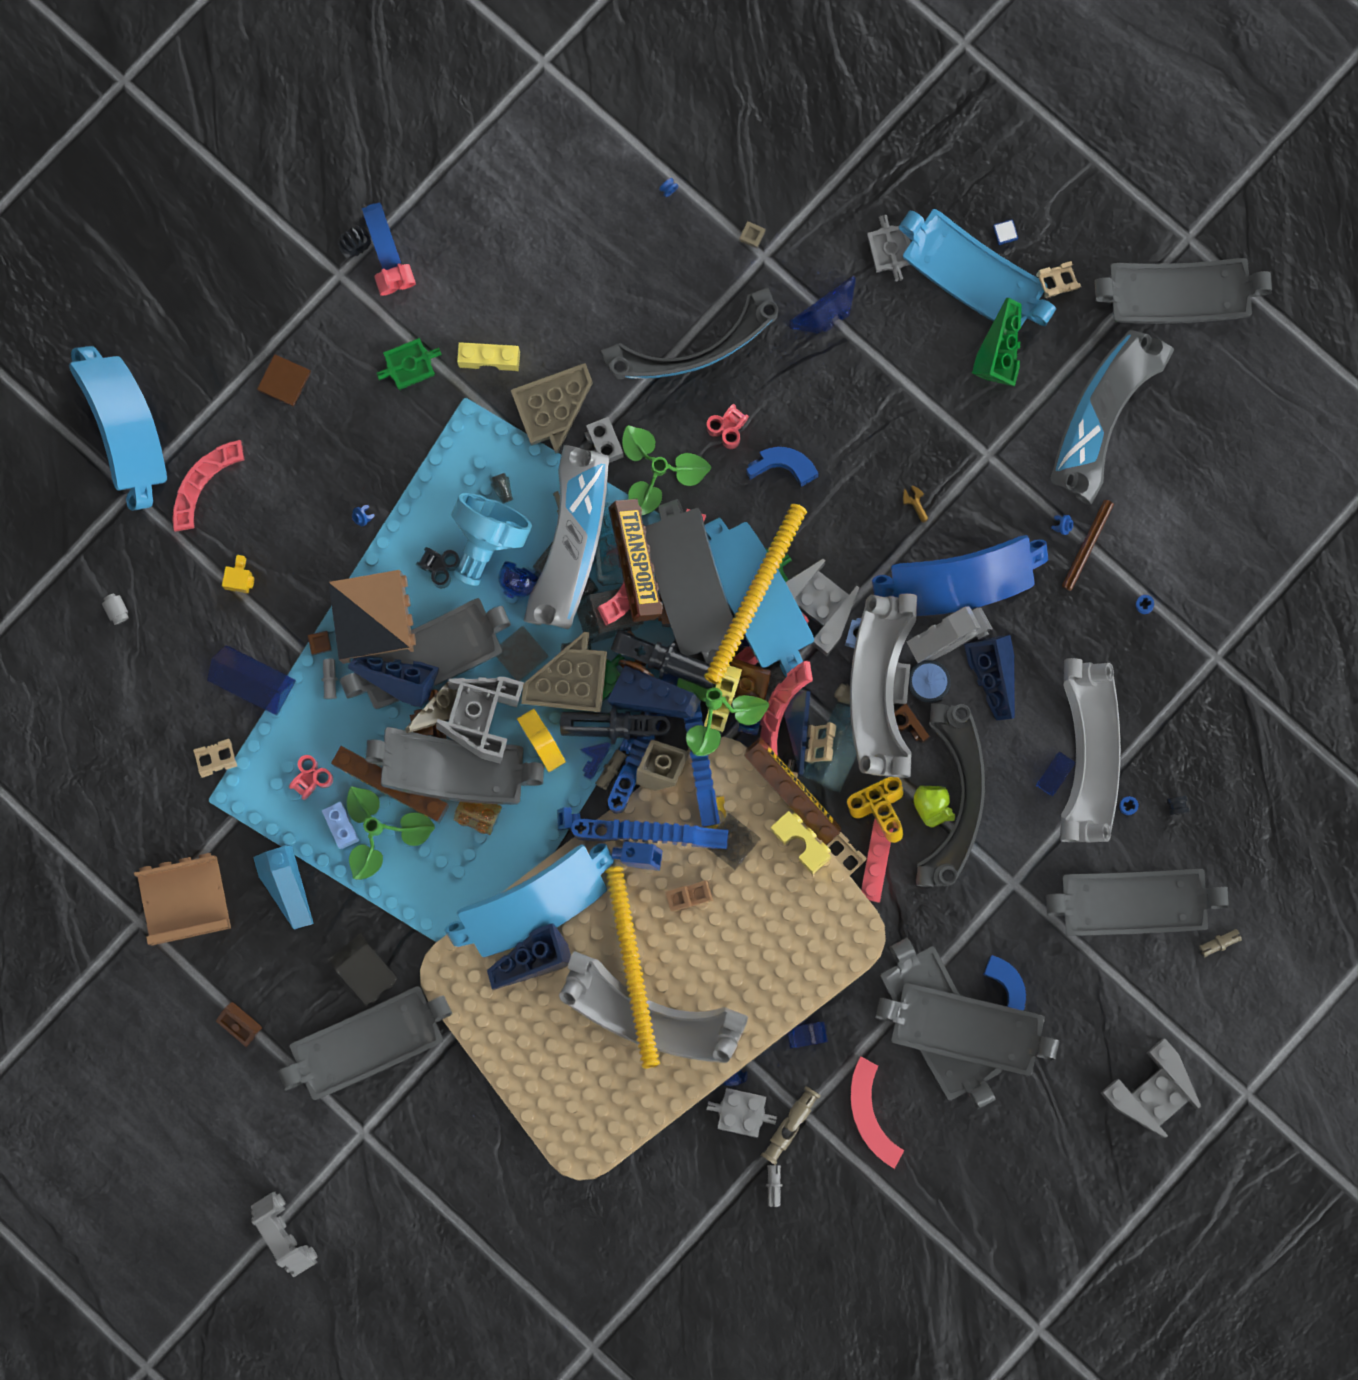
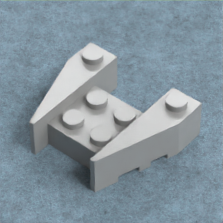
M822 559L787 581L786 584L800 610L822 627L811 644L825 656H828L841 639L859 587L856 586L851 594L848 595L820 572L825 565V560Z
M965 606L944 618L943 622L931 626L925 632L908 640L907 644L917 663L923 660L933 661L976 638L981 640L989 635L988 631L993 628L982 608L977 607L971 611L970 607Z
M507 677L449 679L448 688L458 692L449 722L438 719L436 729L481 759L501 764L507 739L488 734L497 702L517 707L524 682Z
M1161 1039L1147 1052L1160 1068L1132 1093L1119 1079H1116L1101 1094L1115 1110L1160 1137L1166 1138L1168 1135L1160 1125L1188 1101L1194 1108H1200L1201 1105L1179 1054L1166 1039Z
M272 1192L251 1205L253 1210L251 1211L253 1215L252 1223L257 1226L275 1256L276 1263L281 1268L286 1266L285 1270L295 1277L315 1265L318 1256L312 1247L308 1248L307 1245L295 1247L297 1242L291 1234L288 1235L284 1228L287 1226L281 1216H276L286 1210L283 1206L286 1203L280 1194L277 1195L275 1192Z

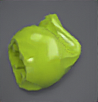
M920 786L916 790L913 798L914 805L919 816L927 826L934 828L945 821H955V814L948 807L950 797L945 787Z

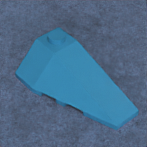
M283 846L254 856L259 878L292 928L298 929L314 924L292 846Z

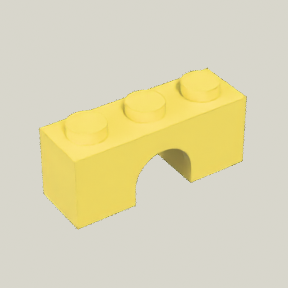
M459 343L457 362L459 368L479 369V366H494L499 370L519 371L520 350L519 346Z
M729 666L726 668L727 672L723 673L724 678L720 679L721 684H716L715 688L721 690L722 697H726V701L731 706L742 669ZM722 703L719 709L713 710L710 727L721 732L724 731L729 715V709L724 703ZM709 710L704 723L705 727H707Z
M788 811L771 826V831L784 845L792 839H801L805 842L806 849L799 856V861L813 875L831 859L829 854L831 850L823 842L819 844L815 839L817 835L809 827L805 829L801 823L803 821L796 813L792 815Z

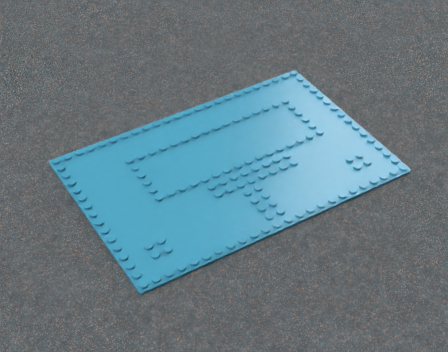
M464 398L350 578L400 570L403 576L406 575L408 587H405L406 595L409 594L411 602L408 612L412 614L413 626H410L411 630L476 598L481 600L486 613L493 608L503 606L511 625L496 633L502 653L454 678L478 679L486 677L487 679L507 677L525 683L584 632H589L588 650L607 651L606 659L610 661L619 654L611 650L618 630L626 632L630 630L636 637L653 644L661 642L666 647L671 645L675 640L671 627H662V621H658V618L655 620L633 622L629 609L618 620L606 626L597 607L615 596L624 581L621 568L608 566L603 562L610 544L616 546L608 507L614 501L629 499L628 494L608 482L597 550L571 627L564 629L553 625H536L524 622L529 596L546 564L556 531L558 507L553 493L559 491L560 495L558 468L561 454H555L553 449L541 442L531 446L526 433L468 398ZM462 493L477 494L487 499L501 502L518 511L531 522L532 528L523 547L493 552L490 561L486 562L480 576L481 582L478 586L465 584L454 577V571H448L451 582L448 587L440 589L434 585L431 579L432 573L416 566V563L420 562L425 553V547L436 551L441 556L445 551L453 550L458 554L461 562L464 555L463 550L468 539L452 518L451 513L459 495ZM655 510L641 516L645 526L661 521L660 513ZM450 556L446 559L445 563L452 565L455 563L456 558ZM439 574L436 577V581L439 583L446 580L445 574ZM331 606L315 633L328 631L332 651L312 656L308 642L236 755L237 767L226 771L210 796L209 802L281 847L292 846L294 855L433 941L438 942L447 935L445 929L450 923L461 921L457 915L458 910L502 893L557 850L569 830H558L557 810L571 807L572 814H579L596 787L595 782L602 774L604 765L608 764L615 750L620 748L624 738L619 737L615 744H611V740L608 737L561 736L560 721L562 712L593 711L521 704L522 692L517 707L497 702L488 734L506 738V745L522 746V764L526 762L543 764L517 720L518 717L535 709L553 737L566 763L551 772H548L544 766L543 784L538 786H521L520 802L517 805L471 803L440 799L446 802L449 808L440 824L430 819L434 823L435 829L421 845L410 846L406 844L401 838L402 831L383 829L380 835L373 836L374 850L380 851L383 855L381 868L369 878L355 880L349 865L350 853L358 845L364 844L368 847L371 845L368 838L369 833L363 827L364 822L357 823L349 816L347 796L350 787L367 789L378 796L380 801L379 810L371 816L378 819L382 824L402 828L401 818L404 815L419 812L333 766L331 762L340 746L366 759L367 740L384 741V732L387 727L405 730L411 722L410 715L414 714V710L423 709L429 701L427 700L421 708L398 701L383 708L375 709L367 692L347 699L339 679L355 672L348 669L350 663L343 664L339 660ZM642 646V650H640V652H639V654H641V655H642L644 652H646V651L643 650V648H644L643 646ZM622 655L625 660L635 661L634 658ZM330 658L335 660L336 678H338L336 681V699H324V681H322V678H324V659ZM618 665L617 670L620 674L623 668ZM647 668L655 678L659 679V671L657 669ZM449 680L434 686L432 690L436 689L439 691ZM609 697L602 702L601 712L596 713H609L612 706L607 702ZM617 709L618 713H625V711H630L627 709ZM630 711L631 716H633V715H640L641 712H642V711H638V712ZM574 722V726L610 727V723ZM304 755H310L317 761L318 769L325 768L333 775V783L328 788H321L317 785L313 793L306 800H303L298 792L289 788V785L301 773L298 768L299 758ZM311 760L305 761L303 769L310 770L313 762ZM322 773L318 777L319 783H325L328 780V774ZM339 802L344 805L359 838L358 842L343 849L337 846L322 810Z

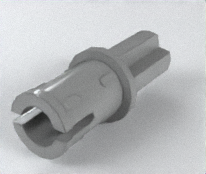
M330 658L324 659V678H322V681H324V699H336V681L338 678H336L335 660Z
M767 1165L768 1184L766 1186H768V1206L778 1207L780 1206V1186H782L780 1184L781 1165Z

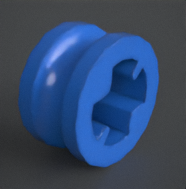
M669 178L660 186L659 190L664 192L665 197H668L676 191L679 185L677 183L674 184L673 178Z
M1141 595L1137 599L1136 609L1139 613L1149 614L1153 610L1154 600L1151 596ZM1143 600H1148L1147 603L1150 602L1147 609H1143V606L1140 607Z
M635 738L623 739L619 751H626V754L629 755Z
M1125 797L1119 803V809L1124 815H1132L1138 810V801L1134 797ZM1129 801L1133 802L1134 809L1126 811L1124 809L1126 806L1124 807L1123 804Z

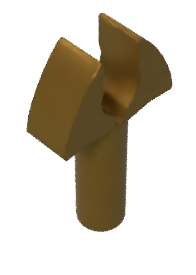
M911 486L912 491L915 493L913 499L908 496L905 489L903 493L904 506L908 503L913 505L921 522H926L928 516L919 501L920 497L924 496V493L917 487Z

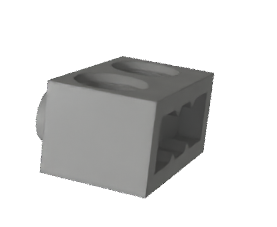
M609 417L586 425L587 432L584 433L588 443H592L595 450H592L593 452L602 454L603 448L610 447L612 453L607 455L609 456V463L624 457ZM597 429H602L605 431V434L602 437H597L594 435V432Z

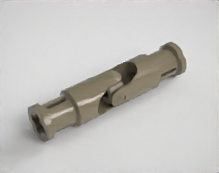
M805 1086V1092L799 1101H796L790 1109L789 1117L783 1120L771 1138V1144L765 1153L761 1154V1156L774 1165L777 1164L776 1160L782 1151L787 1149L798 1132L799 1124L806 1120L810 1114V1108L816 1099L821 1097L807 1086ZM784 1126L786 1129L793 1132L790 1136L786 1138L782 1136V1129Z

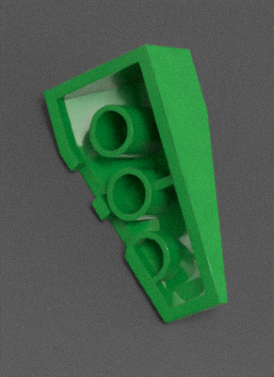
M1011 298L1005 299L976 355L972 374L985 380L1015 386L1020 368V360H1017V349L1020 348V342L1017 341L1018 330L1021 329V303Z

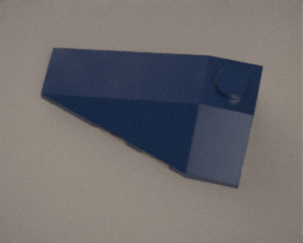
M1011 636L992 637L964 644L968 664L971 670L974 669L976 672L977 682L979 686L983 687L987 695L986 701L995 719L1006 720L1015 718L1014 651Z
M370 656L354 658L348 665V669L401 702L420 708L429 699L439 671V667L413 661V664H404L398 659H395L394 662H385L382 658Z
M798 691L784 712L798 776L803 777L811 691Z
M554 923L532 931L528 938L518 943L514 950L508 955H504L487 970L492 990L548 974L568 966L571 958L569 946Z

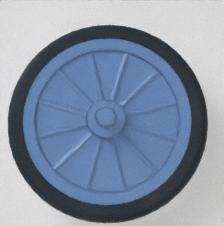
M932 660L922 661L916 664L910 671V691L917 699L923 702L939 701L947 694L950 688V675L947 669L939 662Z

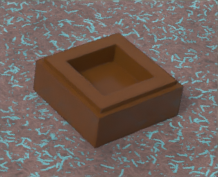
M328 631L308 635L312 656L332 651Z

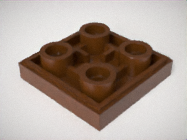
M274 354L257 390L294 407L311 371Z

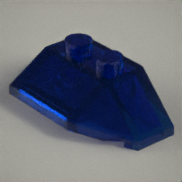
M854 275L791 319L789 327L794 330L820 333L823 330L825 332L830 330L838 319L842 321L850 315L856 281Z

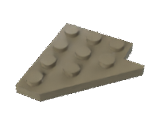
M586 363L511 390L531 446L550 439L555 454L559 453L592 385V379Z
M589 632L582 633L523 684L521 704L601 712L607 651L588 650Z

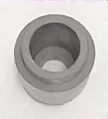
M110 594L104 598L102 606L109 620L113 621L114 625L129 618L127 615L128 610L120 595Z

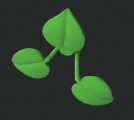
M629 425L624 431L622 445L625 455L635 462L640 461L643 457L652 461L651 471L654 475L650 485L644 481H639L631 486L628 493V499H638V504L642 508V515L653 512L660 505L662 492L659 488L653 487L657 476L665 474L667 469L677 471V480L685 486L698 484L711 470V465L705 459L692 453L679 455L675 460L677 468H674L663 457L655 458L647 455L652 453L655 448V439L649 431Z
M678 678L677 687L694 693L700 701H706V705L709 708L707 727L702 725L690 728L686 736L687 745L696 756L709 755L720 745V732L710 729L713 710L719 709L722 703L731 713H735V719L744 725L757 723L769 707V703L761 698L743 695L733 700L732 708L726 701V697H722L720 689L713 687L707 690Z
M350 787L347 796L349 816L357 823L364 822L363 827L369 833L368 838L371 845L370 847L364 844L358 845L351 851L349 865L353 879L369 878L381 868L383 855L380 851L374 850L373 836L380 835L383 829L402 831L401 838L406 844L418 846L423 844L434 831V823L423 814L408 813L401 818L402 828L382 824L378 819L371 816L379 810L380 801L378 796L367 789Z

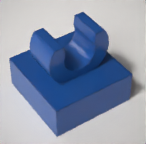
M571 807L558 809V830L570 829L572 823L580 819V814H572Z

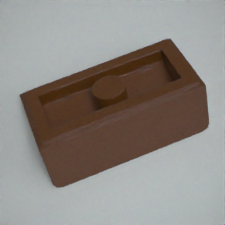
M233 1002L224 1008L216 1020L218 1024L245 1047L252 1042L262 1029V1026Z

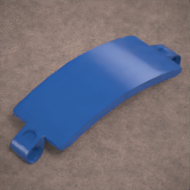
M1024 535L963 556L892 565V578L887 575H878L872 579L874 595L899 598L900 594L917 595L916 616L956 612L965 606L973 609L1021 593L1034 586L1033 569L1048 561L1047 544L1044 540L1029 542L1028 536Z

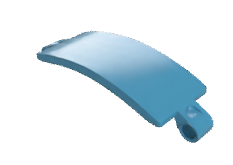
M933 209L924 222L921 215L910 210L899 225V230L912 240L904 252L903 258L940 288L994 322L1006 298H1011L1022 304L1021 326L1026 319L1041 326H1046L1056 311L1055 306L1043 299L1039 300L1044 293L1039 278L986 247L940 211Z
M94 346L74 348L71 352L72 362L69 364V367L97 421L106 449L116 490L130 489L126 496V504L130 510L150 508L153 504L151 485L166 482L167 476L156 427L144 396L130 370L119 356L103 358Z
M719 517L706 524L705 529L730 610L735 617V613L738 612L737 609L741 607L740 603L744 601V596H747L746 592L749 590V586L752 585V580H755L754 576L758 574L757 570L761 569L760 564L763 563V558H766L765 554L767 551L747 522L729 530ZM776 569L777 573L773 575L774 579L770 580L771 585H768L769 589L765 591L766 595L762 596L763 601L759 602L760 606L757 607L754 618H751L752 622L748 624L749 628L746 629L744 636L762 668H766L779 661L780 668L784 676L787 677V673L803 662L798 650L813 643L814 637L779 570Z
M604 843L595 845L589 853L584 845H579L525 882L498 895L458 910L457 915L461 921L450 923L446 927L445 932L455 947L474 943L480 955L487 957L514 948L518 943L528 938L532 931L551 923H554L557 928L583 911L607 891V887L600 875L613 864L612 854Z

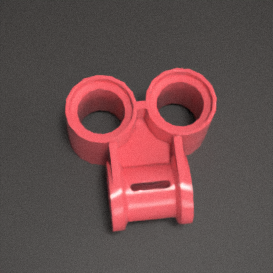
M397 264V267L388 270L381 269L382 272L374 276L381 296L392 294L398 289L410 288L416 284L409 264Z
M732 404L723 417L713 415L708 418L707 432L713 437L722 435L723 445L728 449H734L740 443V433L738 430L746 423L749 416L741 413L736 409V405ZM713 422H718L721 427L718 430H713L710 425ZM733 434L737 439L734 442H728L726 436Z
M304 755L298 760V768L301 773L293 779L289 788L294 789L302 796L301 799L306 800L313 793L317 785L321 788L331 786L333 775L325 768L318 769V763L312 756ZM307 760L313 762L310 770L303 769V764ZM322 773L328 774V780L325 783H319L318 777Z

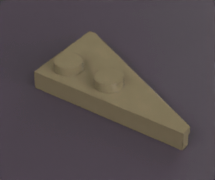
M449 681L405 728L406 733L434 726L437 724L438 719L446 722L449 721L458 692L448 688Z

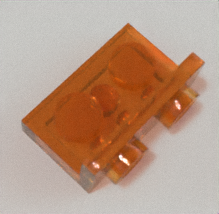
M460 801L455 810L454 821L462 826L474 828L482 834L491 835L502 806L498 804Z

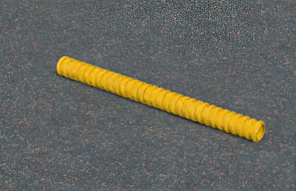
M790 505V509L787 511L788 515H785V520L782 521V525L779 527L780 531H777V536L773 538L774 542H771L772 547L768 548V552L765 554L766 558H763V563L760 564L761 569L757 570L758 574L754 576L755 580H752V585L749 586V590L746 592L747 596H744V601L740 603L741 607L735 613L736 618L732 619L733 623L729 625L730 629H727V634L724 635L725 640L721 641L722 645L718 647L719 651H716V656L713 657V662L710 663L711 667L707 668L708 673L704 674L705 679L709 682L721 684L720 679L724 678L723 673L727 672L726 668L730 666L729 662H732V657L735 656L734 651L738 650L737 646L741 644L740 640H743V635L746 634V629L749 628L748 624L752 622L751 618H754V613L757 612V607L760 606L759 602L763 601L762 596L766 595L765 591L769 589L768 585H771L770 580L774 579L773 575L777 573L776 569H779V564L782 563L781 558L785 557L784 553H787V548L790 547V542L793 541V537L796 535L795 531H798V526L801 525V521L804 519L803 515L807 514L806 509L801 505Z
M613 866L606 869L605 874H608L606 879L609 880L607 885L610 887L608 890L611 893L609 896L612 899V911H615L613 916L616 917L614 920L617 924L615 928L618 930L616 932L617 936H619L618 942L621 943L619 948H622L620 954L623 955L621 959L624 961L622 965L625 967V979L628 980L626 982V985L629 986L627 991L630 992L628 997L631 998L629 1002L632 1004V1017H635L633 1023H636L634 1029L637 1030L635 1034L638 1036V1048L641 1049L639 1051V1054L642 1055L640 1060L643 1061L641 1066L643 1068H653L658 1066L660 1061L657 1060L659 1056L656 1054V1042L653 1041L655 1039V1036L652 1035L654 1030L651 1029L653 1024L650 1022V1010L647 1009L649 1004L646 1003L648 1001V998L645 997L647 993L644 991L646 987L643 985V973L640 972L642 967L639 966L641 961L638 960L640 956L637 953V941L634 940L636 935H633L635 930L632 928L634 924L631 922L633 919L630 916V904H627L629 902V898L626 897L628 893L625 891L627 887L624 885L626 882L623 879V867Z

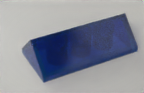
M227 645L211 659L207 681L276 716L296 682L295 679Z

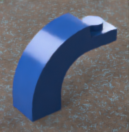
M381 202L362 208L382 269L388 270L397 267V264H401Z
M773 447L761 451L759 456L761 461L757 459L748 465L749 468L746 469V473L751 480L771 468H784L794 475L800 487L818 478L819 474L813 463L804 454L787 447Z
M991 955L983 975L998 981L1004 987L1007 993L1006 1007L1024 1011L1026 990L1021 976L1011 964Z

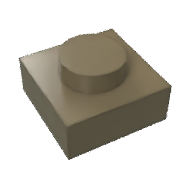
M748 221L739 241L758 248L766 229Z

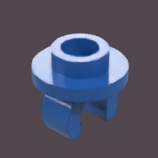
M368 505L353 509V521L359 526H365L374 517V514L369 516L365 514V511L369 508Z
M1059 515L1054 516V519L1060 521V524L1051 528L1056 532H1061L1062 535H1067L1073 528L1071 517L1069 515H1064L1063 517Z

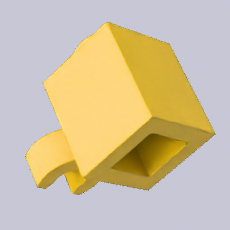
M236 556L235 568L225 567L222 587L225 590L249 593V588H253L254 577H252V573L249 570H244L247 559L245 556Z

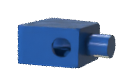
M624 842L623 847H613L612 858L621 860L624 865L660 871L663 851L656 845Z

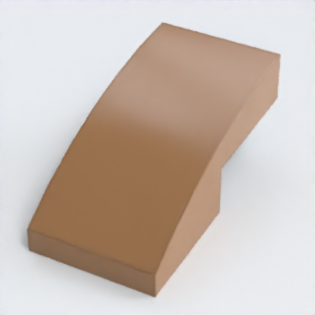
M706 880L665 892L671 912L713 901L709 884Z

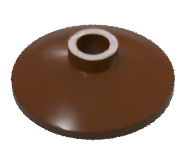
M636 659L635 661H618L622 668L628 666L654 677L645 667L647 664Z

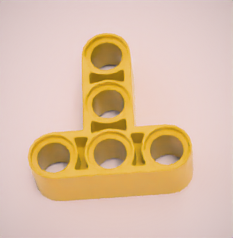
M535 709L517 718L548 772L566 763L553 737Z
M888 777L852 794L847 800L852 817L862 818L873 813L884 836L893 843L900 841L903 837L901 822L891 803L901 799L904 794L901 780L898 777ZM891 787H898V789L894 791L889 790ZM874 795L880 796L878 799H871ZM855 804H861V807L853 808ZM884 811L889 812L885 816L880 815ZM891 828H897V829H898V830L895 831V832H889V830H890Z

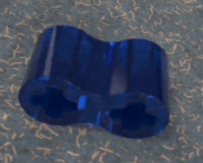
M825 1022L796 1026L787 1033L790 1049L828 1042Z

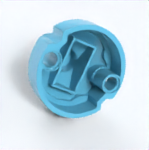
M472 493L460 494L451 516L468 540L464 547V555L459 567L454 570V577L465 584L478 586L481 582L480 576L486 562L490 561L493 552L523 547L532 528L531 522L518 511L496 500H490Z

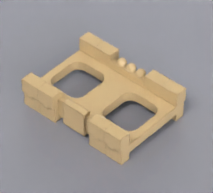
M1071 261L1061 264L1060 267L1052 269L1049 267L1038 271L1036 275L1041 282L1045 298L1065 293L1066 291L1077 290L1081 287L1073 273ZM1069 272L1073 283L1064 284L1061 273ZM1052 277L1056 287L1047 289L1043 279Z
M831 722L820 726L809 725L807 735L810 738L808 741L809 749L805 750L804 761L811 764L820 761H832L833 749L831 748L833 745L831 744H833L834 740L832 737H835L836 725ZM827 728L826 737L818 739L819 730ZM824 747L823 757L815 758L816 750Z
M230 739L220 741L218 745L214 744V746H207V748L204 746L193 750L201 777L212 775L213 771L221 770L224 767L226 770L237 767ZM229 748L231 757L220 760L219 751ZM209 754L212 763L202 767L199 758Z
M840 832L827 847L829 848L835 841H839L844 846V850L834 857L850 876L867 858L859 850L856 851L848 843L849 840ZM850 855L858 861V865L851 871L843 865V861Z

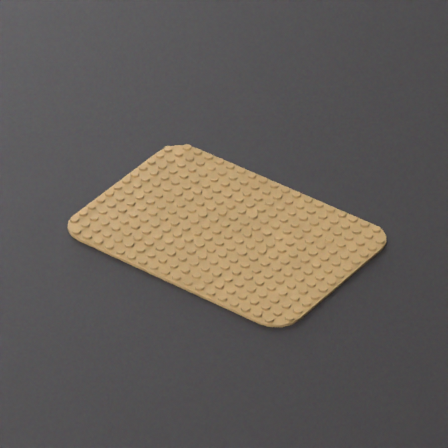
M721 737L720 745L708 757L715 796H724L727 826L721 830H728L727 849L692 847V843H687V846H681L680 842H677V845H672V842L663 844L662 841L653 843L652 840L643 842V840L639 839L636 843L654 844L663 851L660 871L628 867L619 859H614L613 864L610 866L623 867V879L626 882L624 885L627 887L625 891L628 893L626 897L629 898L627 904H630V916L633 919L631 922L634 924L632 928L635 930L633 935H636L634 940L637 941V953L640 956L638 960L641 961L639 966L642 967L640 972L643 973V985L646 987L644 989L647 993L645 997L656 1004L676 1010L703 1012L725 1007L748 1016L744 1031L728 1063L689 1059L657 1051L656 1054L659 1056L657 1060L660 1061V1064L653 1068H643L641 1066L643 1061L640 1060L642 1055L639 1054V1051H641L638 1048L639 1044L603 1028L560 1000L559 994L570 972L568 966L548 974L492 990L487 970L516 947L491 956L482 957L474 943L455 947L449 937L445 935L434 944L424 957L420 968V980L427 1000L431 1001L440 996H445L452 1015L443 1019L444 1023L548 1162L564 1176L576 1180L595 1179L609 1172L867 972L881 957L886 939L885 926L878 911L831 852L829 853L831 859L812 875L799 861V856L806 849L805 842L801 839H792L784 845L771 831V826L788 811L792 815L795 812L746 759L744 753L747 747L739 741ZM688 750L689 756L675 786L660 790H652L640 786L631 794L626 809L622 813L616 814L609 810L597 820L614 821L615 819L620 822L629 820L630 822L639 821L642 823L648 821L649 823L659 822V824L669 823L670 825L675 823L682 826L687 824L693 827H702L690 750ZM621 802L614 807L617 808L618 805L622 806ZM718 810L720 824H722L724 814ZM804 822L801 823L805 829L808 828ZM603 826L596 830V834L599 836H603L607 832V828ZM574 837L504 891L537 875L579 845H584L589 853L595 845L604 843L612 854L613 847H623V843L627 841L618 839L615 841L597 842L578 840ZM817 837L815 838L819 844L822 843V840H819ZM603 872L600 876L607 887V891L583 911L558 926L557 929L567 942L571 956L573 952H578L600 961L619 982L628 988L629 986L626 985L628 980L625 979L626 973H624L625 967L622 965L624 961L621 959L623 955L620 954L622 948H619L621 943L618 942L619 936L616 933L618 930L615 928L617 925L614 922L616 917L613 916L615 911H612V899L609 896L611 893L608 890L610 887L607 885L609 880L606 879V876L608 874ZM705 880L708 881L713 901L674 912L670 911L665 892L682 886L687 887Z

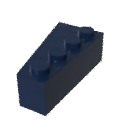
M624 666L607 700L612 707L616 706L619 710L642 711L656 715L665 714L671 717L693 719L701 703L694 693L628 666Z

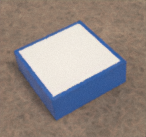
M1013 219L993 225L999 245L1018 240Z

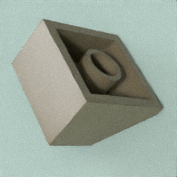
M651 739L637 769L636 784L652 790L675 786L689 756V752Z

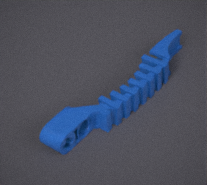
M664 674L662 679L659 678L662 681L677 686L678 677ZM645 712V715H649V716H663V717L665 716V714H657V715H656V714H650L649 712H647V713ZM663 721L657 724V731H659V726ZM655 736L637 737V739H634L633 748L629 751L630 755L627 756L625 766L620 771L608 798V806L611 812L619 814L626 809L636 785L637 769L651 739H656ZM622 780H628L631 785L628 789H622L619 783ZM617 799H620L622 806L618 805L617 808H615L614 803L612 801H617Z
M700 705L693 719L684 718L687 733L694 726H704ZM690 750L702 827L720 824L715 790L713 789L714 784L711 778L712 772L710 760L708 759L709 755L696 756Z
M577 819L571 826L575 838L584 841L605 842L622 839L629 842V839H633L634 842H638L640 839L643 842H648V840H652L653 843L662 841L663 844L672 842V845H677V842H680L681 846H687V843H692V847L727 849L728 830L709 829L699 826L693 827L687 824L682 826L675 823L670 825L669 823L659 824V822L649 823L648 821L642 823L639 821L630 822L629 820L620 822L615 819L614 821ZM580 825H583L586 829L582 831V834H579L578 830H576L580 829ZM599 827L607 828V832L603 836L596 834V830Z

